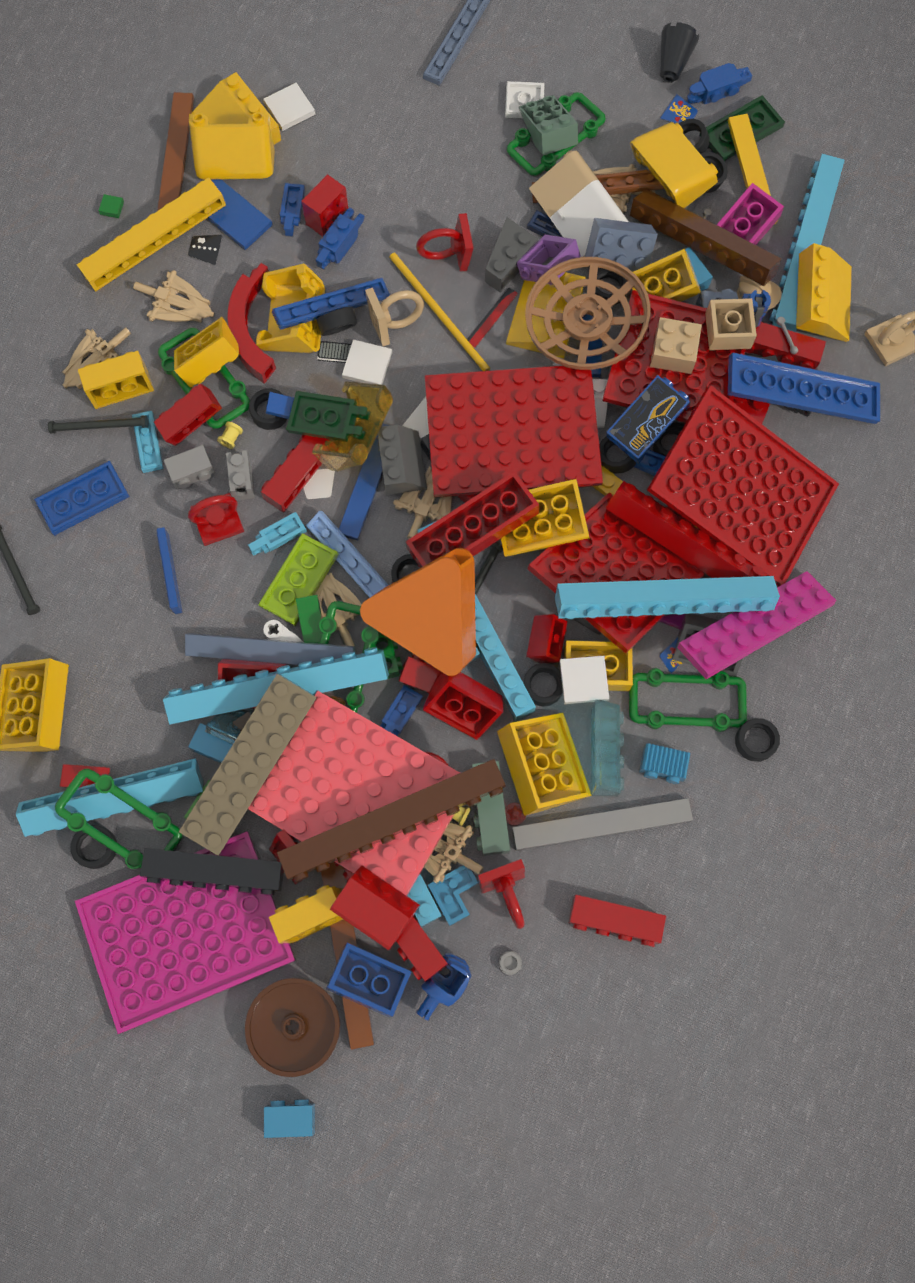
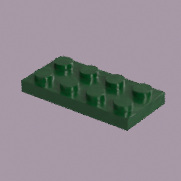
M763 95L706 127L710 137L709 148L724 161L736 155L728 125L729 117L748 114L756 143L784 127L785 121Z

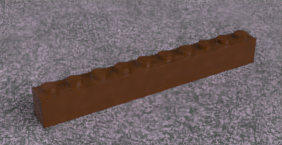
M492 759L281 850L277 854L286 878L295 879V882L309 877L308 873L316 870L318 873L330 868L329 863L336 860L342 863L351 859V854L360 851V854L374 849L373 844L380 841L382 844L389 843L395 840L394 835L401 832L404 835L417 830V825L425 823L427 826L435 823L440 815L446 813L447 816L458 813L461 806L468 804L471 807L479 804L484 796L490 795L491 798L503 793L502 789L506 785L495 759Z

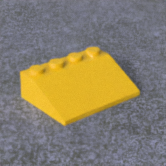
M237 72L221 80L191 114L201 113L206 115L209 124H248L249 117L254 113H268V111ZM269 114L273 143L275 145L281 141L279 125Z
M813 243L799 253L796 329L848 342L850 335L852 266L829 247Z
M565 272L559 279L565 286L568 283L582 280L586 277ZM524 280L506 344L542 353L531 340L525 318L528 296L536 282ZM546 284L535 300L534 307L546 310L550 298L557 291L554 285ZM578 287L569 292L573 297H576L583 293L584 287ZM560 297L555 303L552 311L563 313L567 305L563 297ZM532 315L533 329L538 341L543 343L551 339L546 331L544 318ZM551 320V326L555 335L565 331L563 321ZM569 337L568 339H566V340L563 341V343H564L565 345H567V346H568L570 337ZM557 345L547 350L556 357L563 359L566 352Z
M573 479L530 489V493L539 503V514L502 537L501 542L504 556L507 557L588 539L589 533L577 480Z
M48 658L1 666L0 751H59L68 664Z
M564 713L512 722L497 731L524 816L592 796Z

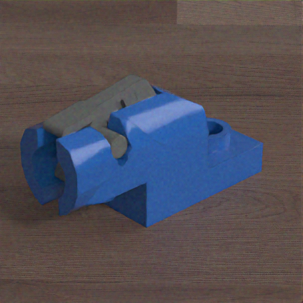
M754 290L751 294H743L742 299L752 298L755 327L760 326L771 303V297L765 290H762L761 294H757V290Z

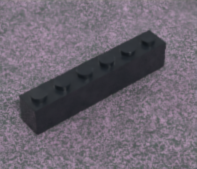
M144 848L140 876L147 878L146 882L160 884L161 880L170 881L169 885L183 886L184 882L192 883V887L206 888V884L215 885L216 890L229 891V887H237L238 892L252 893V889L261 890L263 895H275V891L281 892L284 874L281 862L148 848Z

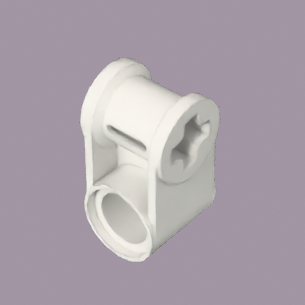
M270 620L264 625V634L268 640L303 642L277 620ZM272 629L275 630V631L278 630L279 633H278V634H275V633H272V634H271L270 631H271Z

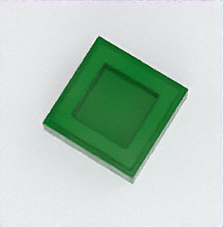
M104 194L98 210L100 215L119 218L124 200L121 197Z

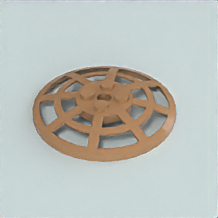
M599 257L570 259L549 269L533 286L526 303L525 318L527 330L538 350L557 364L579 370L604 368L626 358L643 340L650 321L648 293L639 278L631 270L618 262ZM590 267L588 279L576 280L564 286L558 278V275L566 271ZM598 268L615 272L624 277L627 282L620 289H617L610 283L597 280ZM551 281L557 291L550 298L546 310L534 307L538 294ZM588 286L587 294L573 297L569 292L578 287ZM596 287L605 289L613 295L605 300L601 296L595 295ZM633 287L638 292L642 301L644 315L631 316L630 305L625 295ZM560 297H563L567 302L563 313L552 311ZM618 301H620L624 309L625 317H612L611 307ZM588 314L592 315L593 319L585 321L582 317ZM532 315L544 318L545 328L551 339L543 343L538 341L533 329ZM551 320L563 321L565 331L555 335L551 326ZM643 324L638 338L629 349L625 350L619 345L626 336L630 325ZM611 325H624L621 333L615 340L607 334ZM573 337L580 341L579 350L565 345L563 341ZM601 339L607 345L600 349L588 350L590 341ZM557 345L565 352L578 355L577 363L560 359L547 350ZM610 350H613L618 355L604 362L586 364L587 356L600 355Z

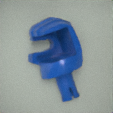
M452 953L443 955V958L448 963L446 967L450 971L447 975H442L438 972L421 985L422 989L427 993V997L416 1011L419 1016H424V1019L428 1021L439 1003L451 1006L462 996L472 976L469 966L463 958Z

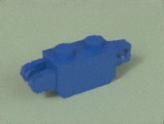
M731 63L702 72L699 82L692 84L689 88L687 102L695 104L703 101L705 105L717 102L727 96H733L739 92L740 86L751 81L752 73L748 67L736 69L735 65Z
M349 207L343 215L340 214L318 243L317 267L324 270L330 261L336 264L340 263L358 237V229L365 217L363 214H358L353 221L351 218L355 210Z

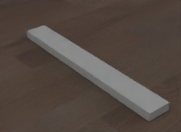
M686 798L517 826L512 829L516 850L690 822L693 821L689 799Z

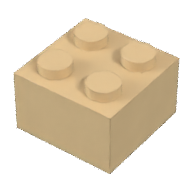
M752 298L710 300L705 313L709 350L751 349L757 336Z
M660 317L656 328L650 367L691 374L697 359L702 324Z

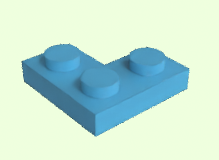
M463 865L446 874L443 883L439 881L437 884L434 882L428 884L449 926L470 915L459 894L478 884L472 870Z

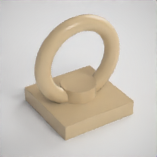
M373 288L365 290L370 319L382 346L390 344L388 328L399 329L415 322L422 314L424 308L423 299L414 291L403 290L395 292L385 298L380 304ZM401 299L415 301L416 307L408 317L397 321L391 320L388 307Z
M915 311L903 316L900 314L866 330L864 333L884 366L915 353V335L913 333L915 330Z

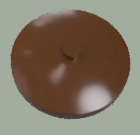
M299 978L279 980L263 989L252 1002L245 1021L246 1043L253 1058L267 1071L284 1077H298L318 1069L332 1055L340 1035V1017L334 1000L321 986L309 980Z

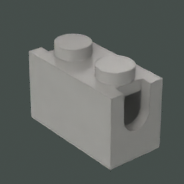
M203 445L164 459L176 489L187 488L194 482L205 481L215 475Z
M243 450L242 455H232L231 452L226 453L232 497L237 501L255 498L251 460L247 450ZM246 487V491L244 492L237 491V488Z

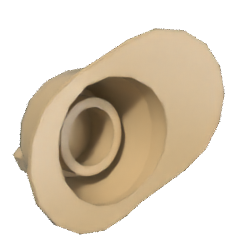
M740 277L737 290L738 299H742L743 294H751L754 290H757V294H761L762 290H765L771 297L768 310L774 308L780 302L782 292L780 287L774 282L769 281L765 286H762L747 277Z

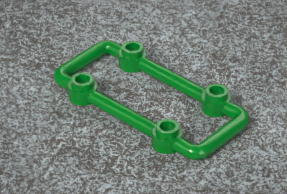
M575 92L569 97L566 95L561 96L558 101L570 112L572 104L578 100L598 118L595 121L590 119L584 123L582 131L578 134L579 144L585 138H594L597 135L598 128L604 124L606 117L584 94ZM518 129L515 133V139L507 145L506 149L509 156L527 173L537 176L543 171H549L556 165L557 160L576 145L542 156L541 164L536 168L515 150L518 146L525 147L529 144L531 135L528 129Z
M189 328L162 344L158 349V355L162 360L164 372L168 375H173L186 395L192 388L174 371V357H169L166 352L191 336L198 334L200 331L197 328ZM225 365L219 371L229 384L231 396L240 399L243 404L216 421L213 417L208 419L206 423L213 429L221 428L227 421L230 422L249 410L250 399L246 395L245 384L242 381L235 380Z
M341 601L332 602L327 609L326 617L322 618L319 622V629L322 632L320 644H328L330 635L337 629V621L334 619L336 610L360 615L361 606ZM369 625L361 633L362 640L364 641L362 653H364L365 649L372 648L373 644L380 637L379 631ZM364 684L354 686V690L346 698L347 704L350 706L349 709L356 713L358 708L365 702V696L362 693Z
M657 668L651 669L648 673L633 674V685L629 691V716L633 722L647 724L651 729H659L662 725L710 726L717 732H724L728 727L738 728L747 721L746 682L741 677L729 676L724 671H720L708 679H705L702 675L664 674ZM638 681H645L652 687H658L662 682L712 684L714 688L719 690L724 689L727 685H737L738 719H730L723 713L715 715L714 718L664 716L660 711H652L648 715H638Z
M83 769L78 772L55 804L56 813L67 821V826L70 830L85 832L125 858L126 865L131 869H141L143 854L139 850L133 849L129 851L86 823V818L82 813H71L64 808L85 778L93 781L97 791L100 793H111L152 820L156 830H167L173 834L164 850L174 851L182 839V834L179 833L180 828L171 822V818L167 813H156L114 785V780L110 775H99L91 769Z

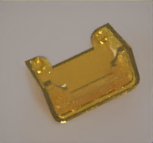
M345 382L342 391L347 394V398L356 400L357 406L367 407L371 413L369 420L356 418L355 426L363 427V431L366 432L364 440H358L349 436L347 442L326 440L325 445H315L312 453L329 470L343 471L362 465L367 459L393 402V397L385 385Z

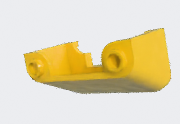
M201 113L189 114L194 167L198 178L264 179L273 174L275 150L269 113H254L249 117L248 124H209L206 115Z
M667 123L636 137L630 142L636 161L640 165L646 166L664 187L666 194L675 201V204L686 208L718 183L716 167L712 163L708 164L685 137L679 123Z
M304 263L264 273L262 290L271 298L268 331L261 330L258 332L256 345L263 351L295 353L319 351L321 332L317 319L280 330L272 310L273 308L325 294L323 281Z

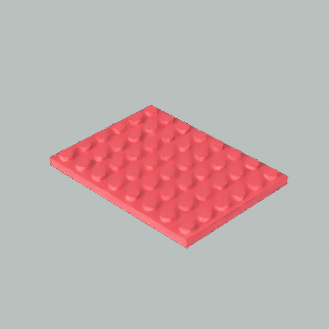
M317 691L315 694L316 700L248 809L278 828L285 829L288 834L302 842L453 777L460 772ZM445 813L438 816V821L427 826L425 823L417 825V830L404 835L401 832L394 835L395 840L389 843L382 844L380 841L373 844L374 849L360 854V851L351 854L352 858L345 862L339 863L338 860L334 862L352 873H355L362 865L407 896L454 814L447 816Z

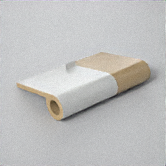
M578 151L567 152L562 160L529 188L564 238L576 239L581 257H585L594 218L629 222Z

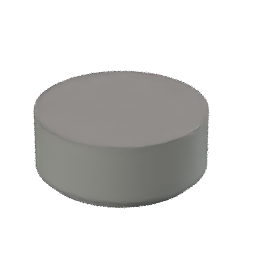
M507 951L499 958V968L504 974L514 975L521 969L522 960L516 952Z

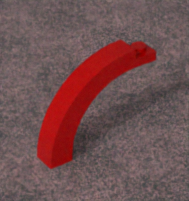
M260 263L257 268L252 270L250 277L242 274L237 281L228 306V327L238 343V357L254 377L265 384L276 369L274 359L258 348L248 332V315L251 305L262 289L264 273L269 272L268 267Z

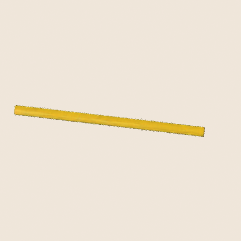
M395 252L392 253L389 258L479 368L482 371H489L490 367L398 255Z

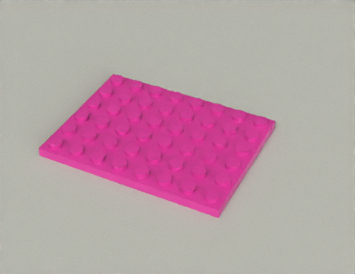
M248 831L230 838L219 856L259 860ZM206 848L195 852L197 854L216 855ZM138 875L75 901L118 1034L296 961L290 944H279L269 919L270 916L276 914L275 910L277 908L272 895H263L261 890L252 889V893L238 892L237 887H229V891L216 890L215 885L206 884V888L192 887V883L184 882L183 886L169 885L170 881L161 880L160 884L146 882L147 878Z

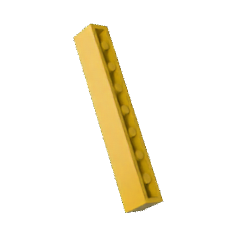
M208 177L204 181H200L189 191L182 193L174 201L167 203L157 212L150 214L139 224L132 226L127 232L117 236L107 245L100 247L98 251L89 257H85L76 265L96 292L226 206L223 195Z

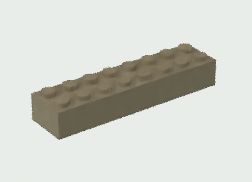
M278 673L182 825L179 833L219 856L317 697Z

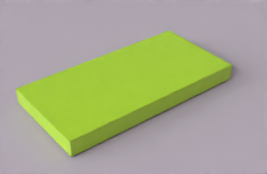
M302 533L258 606L296 626L299 621L296 599L315 595L339 553Z

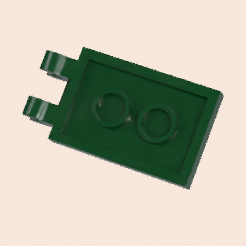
M296 391L286 430L288 433L344 442L348 441L349 436L358 440H364L366 432L363 431V427L355 426L356 418L369 420L371 412L368 411L367 407L357 406V402L354 399Z

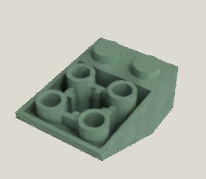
M554 95L545 96L543 99L530 101L519 106V111L531 138L543 156L578 144V123Z

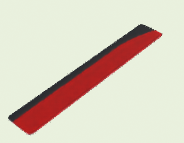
M508 288L468 337L467 340L474 348L518 295L516 291Z

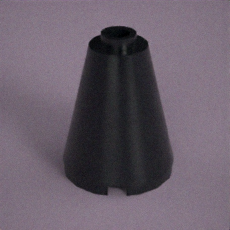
M677 22L676 26H670L671 23H668L661 32L660 76L668 83L679 79L699 40V34L696 35V29L681 22Z

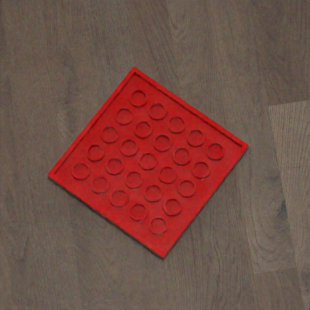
M632 290L629 301L631 316L644 315L640 296L636 290ZM648 294L650 301L648 330L641 343L630 355L612 365L602 401L628 408L654 378L659 375L662 379L665 377L670 380L674 389L678 392L680 390L689 397L690 407L680 414L676 419L677 421L687 422L705 389L710 385L733 402L734 396L728 395L729 355L732 353L744 355L746 349L709 350L705 314L707 308ZM660 317L702 324L697 359L691 374L650 367L655 333ZM643 324L630 325L626 336L619 345L625 350L629 349L638 338Z
M610 492L585 514L589 533L588 539L548 547L527 568L555 594L557 584L701 579L705 575L698 568L607 510L606 506L613 497ZM665 614L659 616L585 617V619L626 654Z

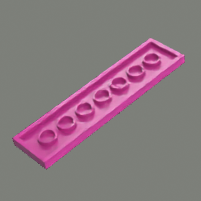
M806 571L777 587L780 597L774 610L733 612L679 642L677 648L702 676L708 679L832 607L836 599Z

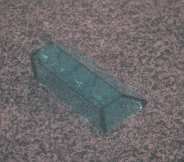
M595 700L591 708V795L618 797L621 791H624V777H620V768H624V755H620V747L624 745V734L620 733V725H623L624 713L620 712V705L603 700Z

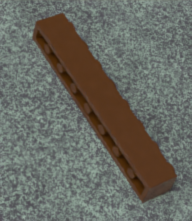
M645 189L633 199L630 216L642 223L652 225L654 229L762 286H765L776 276L782 258L648 189Z

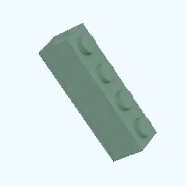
M496 761V764L500 771L499 761ZM483 763L472 764V768ZM503 793L492 798L490 795L481 798L482 802L474 805L477 806V814L473 815L474 826L479 828L480 837H476L477 850H482V856L509 853L510 845Z

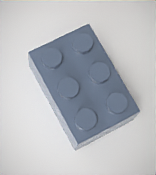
M594 218L585 257L606 258L620 263L631 271H636L649 265L658 234L652 225Z

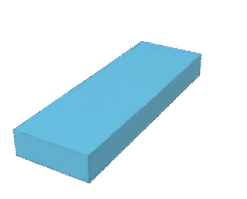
M147 411L133 414L132 418H141L142 415H147L149 421L148 428L134 426L142 472L147 473L164 469L157 429L154 424V413Z

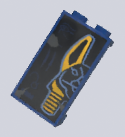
M657 375L606 432L607 438L639 464L644 459V454L680 414L690 407L689 397L680 390L678 392L674 389L670 380L665 377L662 379Z

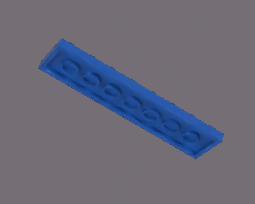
M737 353L729 355L728 395L872 424L880 422V383Z

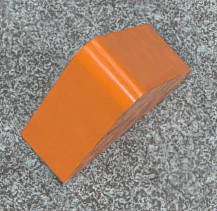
M456 548L381 589L362 603L360 615L363 621L448 676L457 675L476 655L475 562L472 554L466 549Z

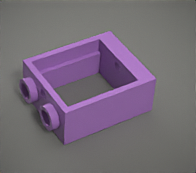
M544 235L517 261V265L523 280L537 282L552 267L570 259L580 258L581 255L576 239ZM549 257L554 258L548 265H542Z

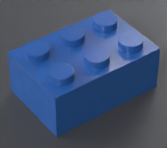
M346 943L326 986V990L390 1018L393 1017L411 971Z

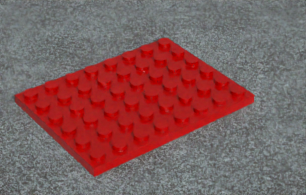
M551 366L425 375L434 497L479 494L513 471L516 472L528 490L573 479L577 480L578 487L600 486L603 484L591 370Z
M710 385L705 389L647 491L712 539L726 545L728 550L742 555L748 562L762 568L768 574L767 576H774L775 583L779 587L786 583L839 483Z

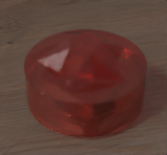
M511 803L505 808L508 824L518 826L524 822L526 815L524 816L520 803Z

